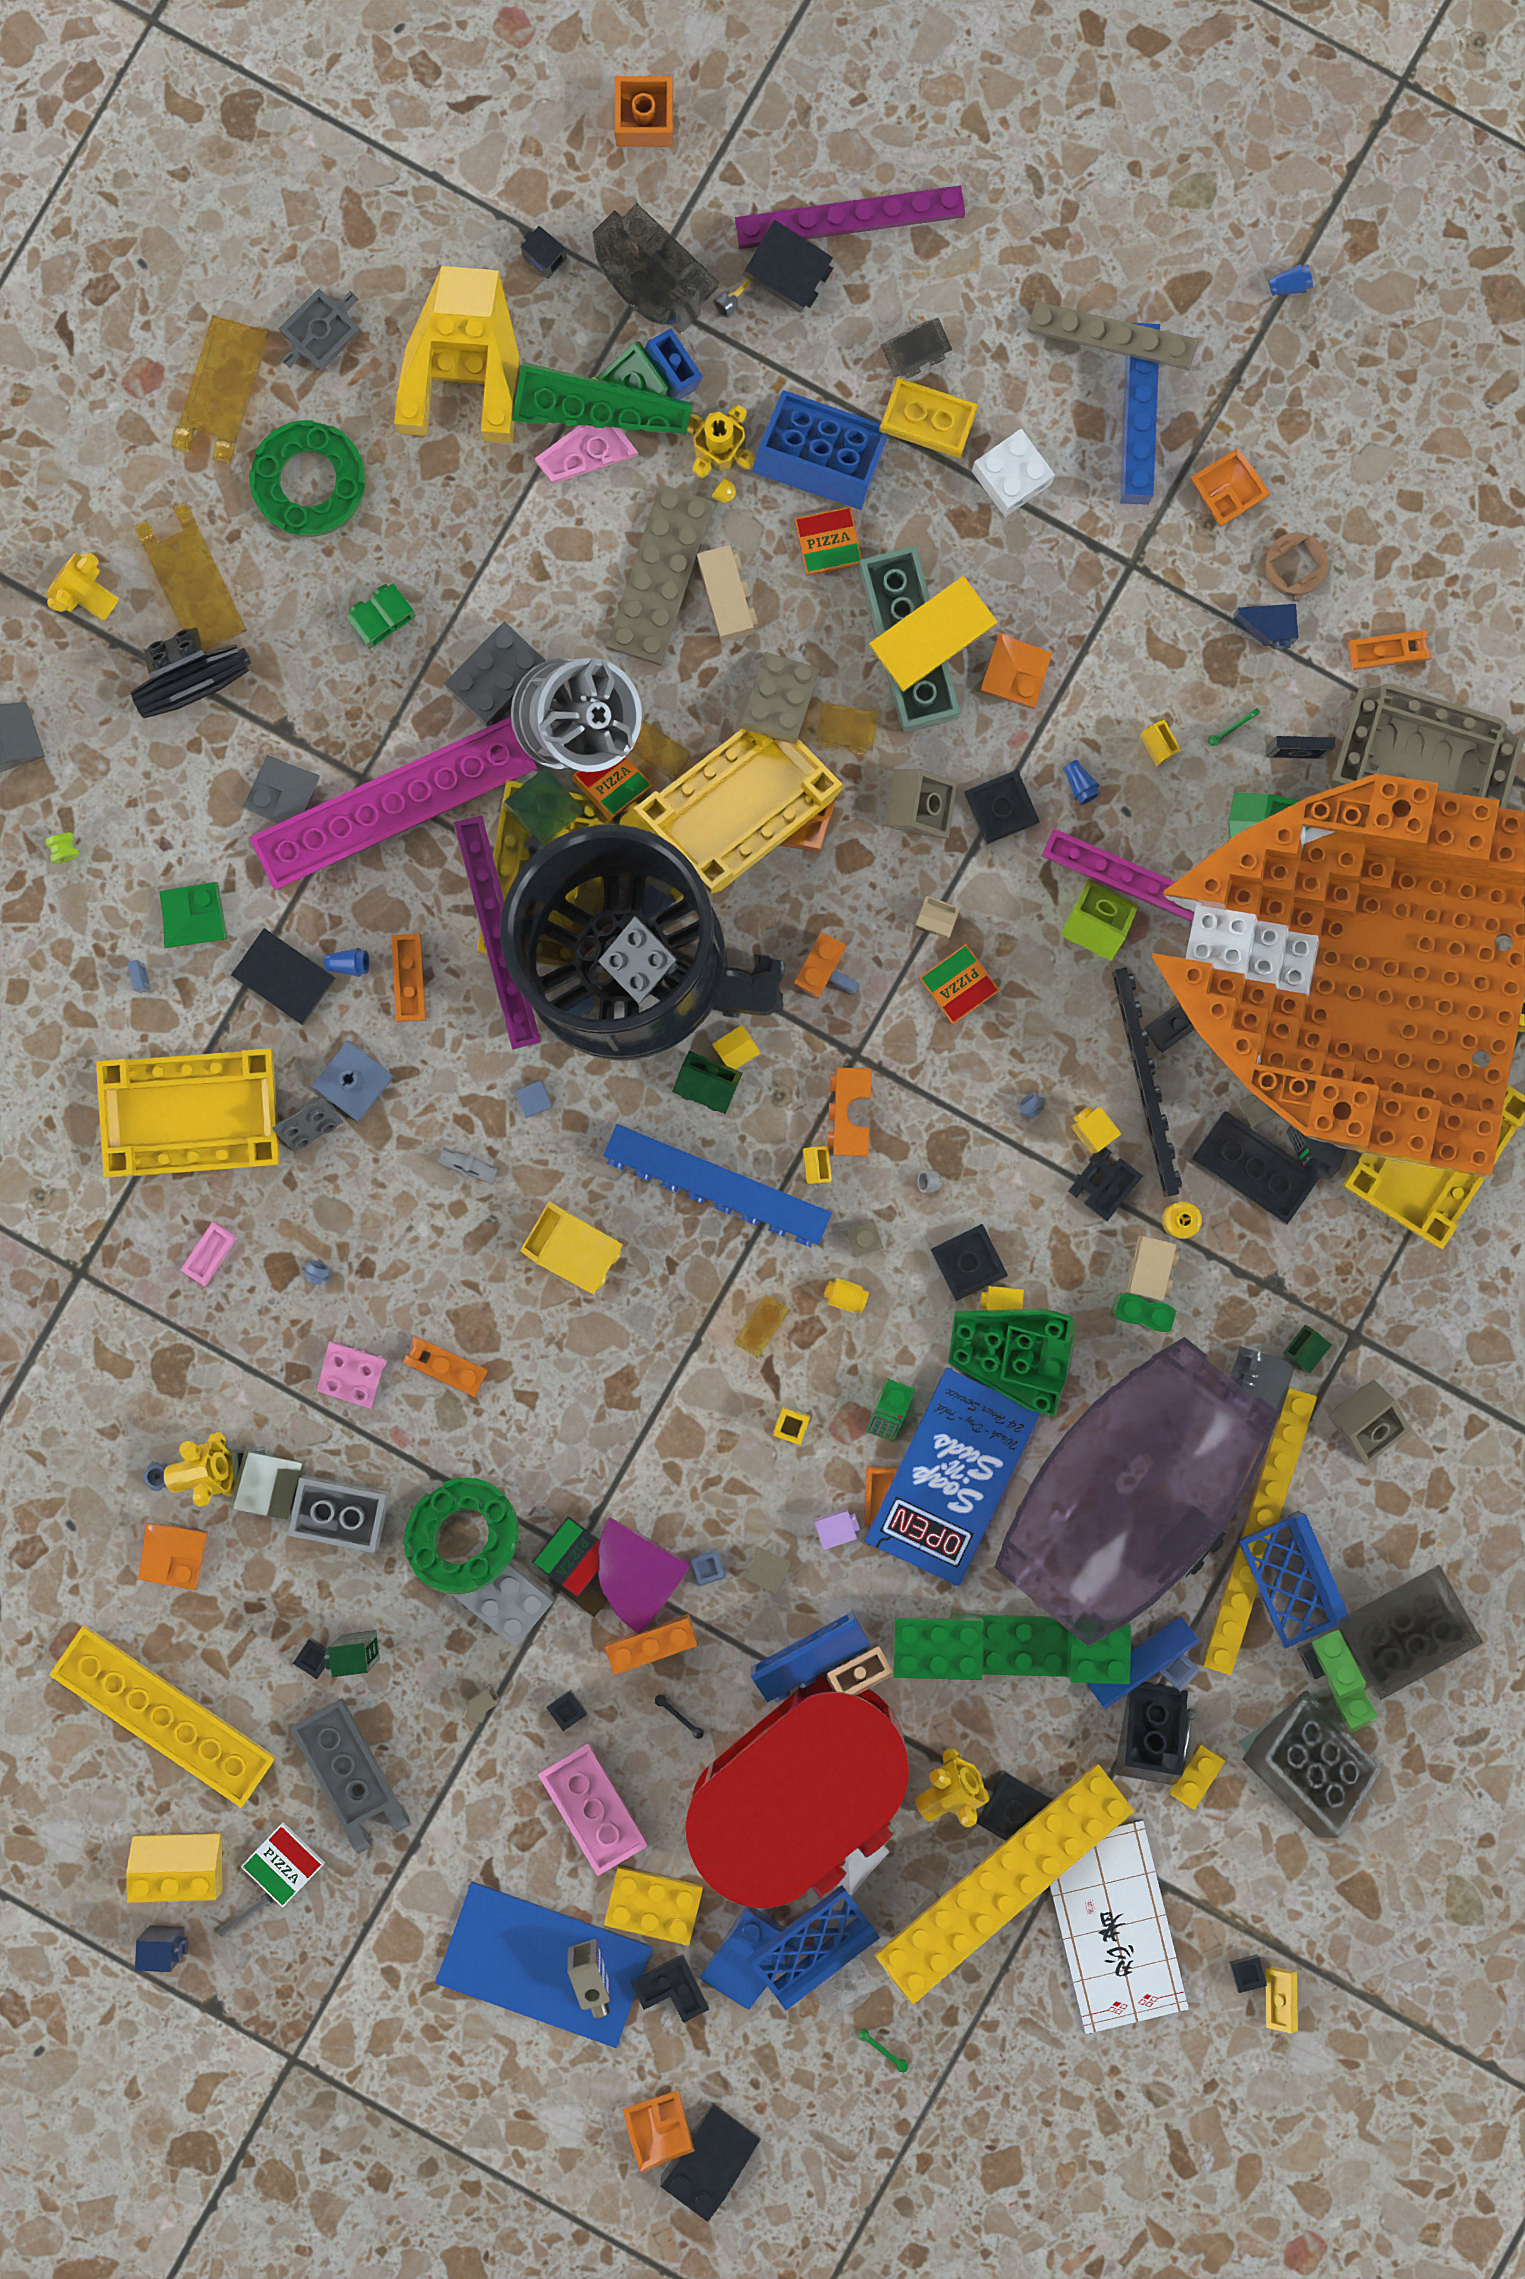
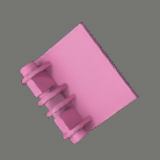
M329 1341L316 1391L372 1409L381 1373L384 1371L387 1361L381 1355L377 1357L367 1354L365 1350L361 1352L356 1347L352 1349L341 1345V1342L334 1343Z

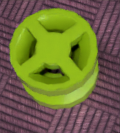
M62 833L45 840L46 847L50 848L52 853L50 857L52 864H61L80 857L79 850L73 844L75 840L73 833Z

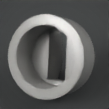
M921 1170L917 1178L919 1190L922 1193L936 1192L942 1185V1182H939L941 1175L934 1170Z

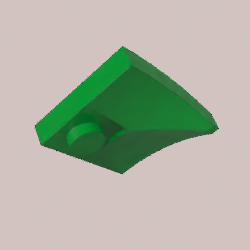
M218 882L159 891L163 917L164 948L228 939Z

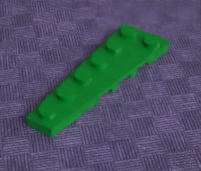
M523 362L512 421L540 424L561 423L568 426L589 425L596 428L617 427L624 430L643 429L651 432L686 434L693 403Z

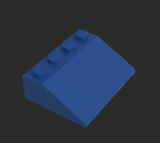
M783 390L759 445L753 473L862 510L888 434L879 432L880 423Z

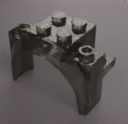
M637 202L623 217L614 210L592 232L598 264L617 293L641 316L658 325L672 326L680 335L701 315L700 306L720 287V282Z

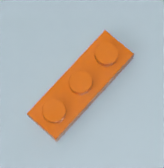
M420 933L391 935L396 1022L426 1021L422 935Z

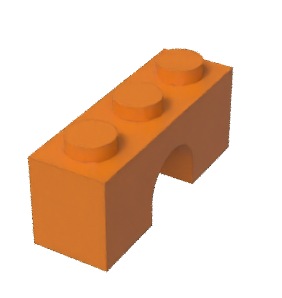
M837 1067L836 1074H830V1091H835V1103H829L828 1120H834V1131L828 1132L827 1146L829 1149H833V1156L868 1157L869 1127H859L852 1124L847 1117V1107L854 1100L871 1098L872 1069Z
M688 1613L662 1622L661 1625L638 1634L631 1633L608 1641L604 1648L613 1674L616 1675L698 1646V1639Z

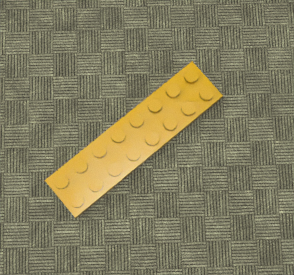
M86 1625L81 1627L49 1674L53 1679L240 1808L245 1805L277 1758Z

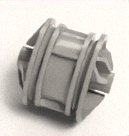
M557 658L538 664L522 678L513 696L511 721L514 734L520 746L536 762L553 769L595 772L614 766L631 751L640 732L642 708L633 682L616 665L597 658ZM567 680L569 681L571 698L563 684ZM582 731L589 744L586 748L583 745Z

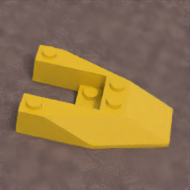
M441 266L405 348L394 420L398 434L427 436L432 380L484 384L481 422L483 439L487 442L513 444L515 421H512L518 388L520 357L498 270Z

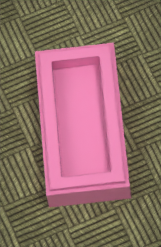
M212 1222L180 1271L201 1285L207 1286L238 1237L217 1223Z

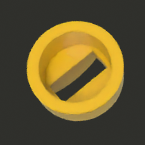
M724 477L712 494V497L719 502L728 503L735 497V486Z

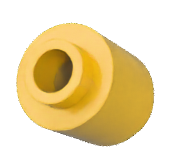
M836 1277L834 1282H828L824 1292V1297L828 1298L827 1305L853 1314L855 1311L862 1313L869 1295V1291L863 1290V1286Z

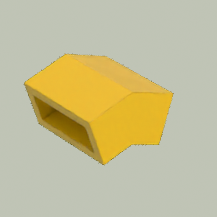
M1165 719L1151 725L1139 735L1156 767L1172 759L1182 751Z
M740 1025L712 1044L723 1063L735 1070L761 1053L743 1025Z
M828 1146L803 1148L806 1185L832 1182Z

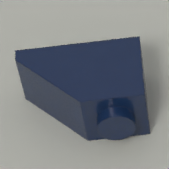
M1296 604L1238 607L1233 614L1234 621L1263 646H1273L1274 650L1288 649L1299 638Z

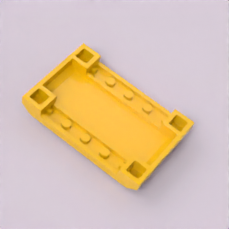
M741 729L662 792L658 793L655 791L634 808V814L653 834L665 839L686 856L700 875L705 888L710 894H713L727 887L828 806L840 793L843 784L799 739L795 745Z
M273 1049L96 1061L104 1178L280 1165L279 1136L272 1129L273 1126L278 1124Z
M1507 1085L1503 1105V1119L1494 1164L1517 1128H1521L1525 1122V1095ZM1361 1153L1348 1172L1342 1187L1439 1250H1443L1458 1227V1220L1486 1177L1399 1162Z

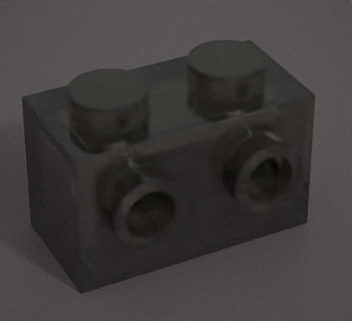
M938 317L929 319L881 344L894 377L904 375L905 379L920 373V366L928 362L930 366H933L945 360L944 354L952 350Z

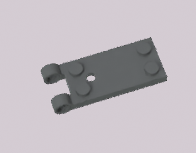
M343 1698L290 1727L295 1740L356 1853L360 1854L372 1847L370 1836L360 1823L382 1811L386 1813L391 1826L396 1832L411 1825L406 1810L395 1796ZM355 1785L363 1787L364 1792L362 1795H356L353 1792Z

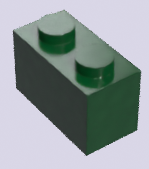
M689 1050L672 1092L686 1100H692L707 1106L712 1111L726 1114L743 1072Z

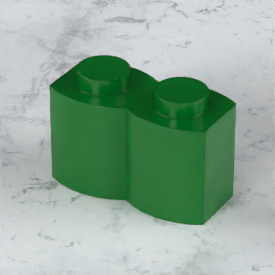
M394 583L389 586L384 584L378 587L373 592L374 597L365 603L359 601L349 610L350 614L347 618L369 649L381 643L393 632L416 617L414 610Z
M1120 1293L1115 1295L1110 1314L1115 1319L1125 1323L1141 1324L1143 1327L1153 1331L1169 1332L1172 1330L1177 1311L1165 1303L1146 1301L1137 1295Z

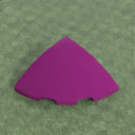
M611 1517L608 1518L598 1545V1554L600 1555L599 1583L614 1613L627 1626L640 1633L670 1598L689 1569L690 1564L684 1558L661 1547L652 1539Z

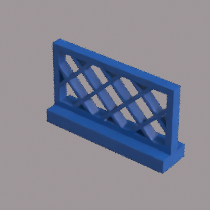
M1296 1511L1289 1514L1288 1518L1238 1540L1283 1648L1286 1649L1337 1625L1342 1627L1351 1622L1305 1513ZM1287 1526L1292 1534L1288 1547L1274 1542L1278 1530ZM1271 1534L1269 1540L1266 1539V1538H1263V1537H1265V1536ZM1258 1539L1267 1542L1261 1559L1253 1556L1248 1547L1249 1543ZM1295 1544L1298 1548V1551L1293 1549ZM1273 1545L1286 1550L1281 1566L1267 1561ZM1291 1553L1300 1555L1303 1560L1299 1574L1285 1569ZM1254 1560L1260 1562L1258 1568H1257L1256 1563H1255ZM1265 1564L1279 1569L1273 1586L1263 1582L1261 1578ZM1306 1571L1308 1572L1310 1578L1305 1577ZM1284 1572L1298 1577L1292 1593L1278 1588ZM1303 1579L1311 1582L1315 1588L1311 1600L1297 1596ZM1266 1587L1271 1589L1270 1594H1268ZM1277 1591L1290 1596L1284 1612L1276 1610L1272 1602ZM1317 1598H1319L1321 1605L1316 1603ZM1295 1599L1309 1604L1303 1620L1289 1615ZM1314 1606L1324 1610L1328 1621L1319 1625L1308 1622ZM1277 1614L1282 1615L1281 1621L1279 1620ZM1289 1618L1301 1623L1298 1634L1287 1639L1284 1632L1287 1619ZM1307 1626L1312 1627V1628H1310V1629H1308V1630L1305 1631V1629H1306Z
M841 1885L751 1954L747 1960L786 2011L876 1942L880 1936L843 1885ZM844 1897L845 1902L842 1910H832L833 1905ZM829 1918H839L837 1928H827ZM847 1918H856L845 1927ZM821 1919L819 1928L808 1929L809 1924L813 1920ZM824 1936H833L822 1944ZM791 1937H797L795 1947H784L787 1940ZM805 1937H815L813 1946H803ZM801 1954H809L798 1963ZM782 1955H792L789 1964L779 1965ZM773 1956L771 1965L758 1964L765 1957ZM776 1973H785L774 1981Z

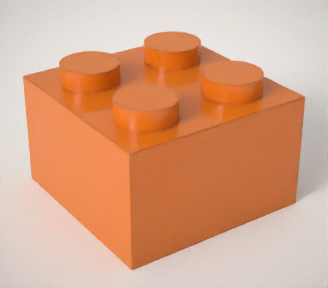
M615 76L616 147H673V76Z

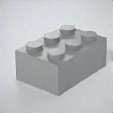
M304 1475L298 1481L287 1536L375 1553L379 1549L390 1492Z
M510 1561L501 1575L489 1585L466 1594H452L515 1648L555 1600L551 1593L512 1561Z

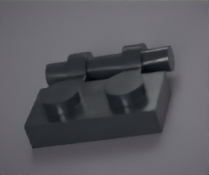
M1104 1147L1097 1154L1093 1153L1089 1158L1090 1163L1081 1175L1077 1174L1073 1179L1074 1184L1068 1192L1075 1198L1083 1190L1088 1192L1090 1196L1083 1204L1108 1222L1143 1175L1121 1158L1111 1166L1106 1160L1112 1152ZM1100 1169L1106 1175L1096 1187L1090 1181Z

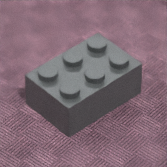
M504 621L450 676L444 685L482 724L489 727L495 724L511 708L513 696L522 678L533 667L546 660Z

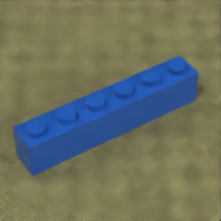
M1132 323L1160 330V324ZM1126 356L1120 504L1149 505L1154 495L1159 363Z

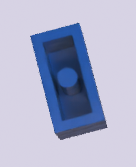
M672 328L649 340L645 350L672 388L667 395L680 400L696 391L703 376Z

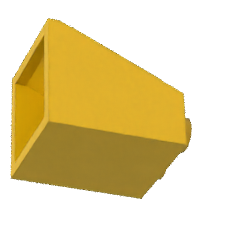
M549 1201L520 1251L540 1266L594 1295L604 1285L607 1278L606 1273L610 1266L619 1259L623 1244Z

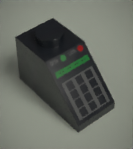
M1291 1124L1288 1126V1136L1303 1168L1311 1171L1316 1177L1330 1180L1340 1170L1347 1149L1306 1137Z

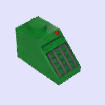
M886 1377L866 1432L893 1442L905 1418L915 1389Z

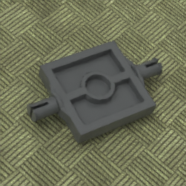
M318 289L279 328L280 332L290 341L293 347L281 359L289 369L303 357L322 372L361 333L360 328L349 318L347 313L359 300L355 294L349 291L338 303Z

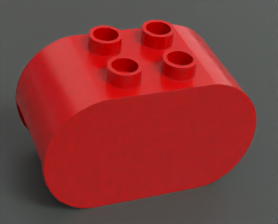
M826 1677L817 1678L811 1685L802 1689L801 1687L798 1688L703 1770L693 1790L686 1817L685 1831L687 1846L693 1863L712 1889L732 1902L753 1908H771L785 1905L800 1898L810 1888L819 1897H822L838 1885L846 1876L847 1872L842 1867L846 1863L845 1858L858 1848L864 1857L867 1858L879 1850L891 1838L893 1833L888 1827L891 1824L890 1820L896 1814L904 1799L908 1786L909 1764L902 1729L889 1705L870 1688L854 1696L843 1692H833Z

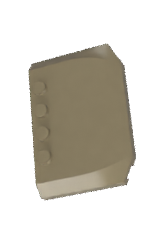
M1383 684L1380 687L1369 689L1362 687L1357 690L1331 778V785L1338 787L1373 774H1383L1438 783V791L1500 800L1499 808L1506 809L1525 740L1520 736L1517 738L1506 728L1508 725L1501 718L1394 684Z

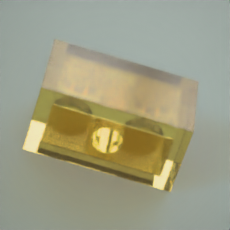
M822 702L816 742H821L822 747L829 749H838V745L850 747V752L866 754L867 750L873 751L879 712Z
M642 719L640 732L631 752L675 781L691 758L690 751Z
M766 1293L733 1342L758 1359L790 1312V1309Z

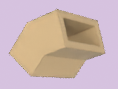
M926 896L915 928L949 939L960 907Z

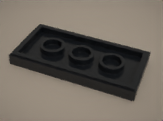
M1223 1111L1191 1157L1192 1160L1285 1225H1288L1320 1179L1314 1176L1311 1171L1303 1168L1300 1162L1227 1111Z

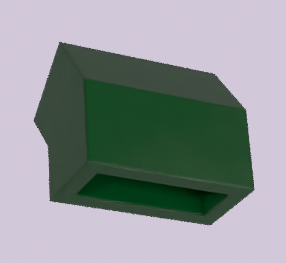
M1304 1325L1283 1354L1305 1372L1311 1373L1332 1344L1317 1331Z

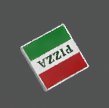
M283 1822L242 1864L241 1868L283 1908L325 1862Z

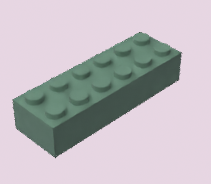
M916 546L860 560L858 569L876 637H879L930 600ZM947 661L904 692H902L885 668L902 734L958 720L960 709Z

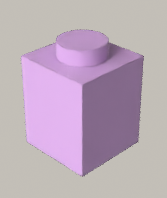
M847 1508L814 1519L823 1550L857 1539L855 1532L859 1531L860 1528L855 1513L849 1515Z

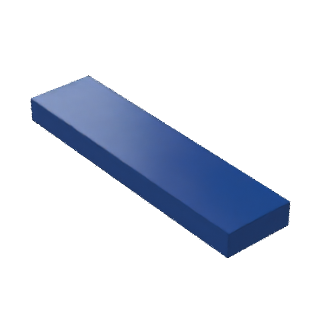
M1180 1616L1131 1652L1130 1684L1087 1683V1686L1105 1710L1200 1641Z

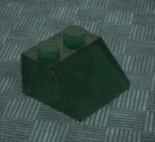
M547 767L525 782L503 803V807L530 837L534 836L544 846L585 812Z

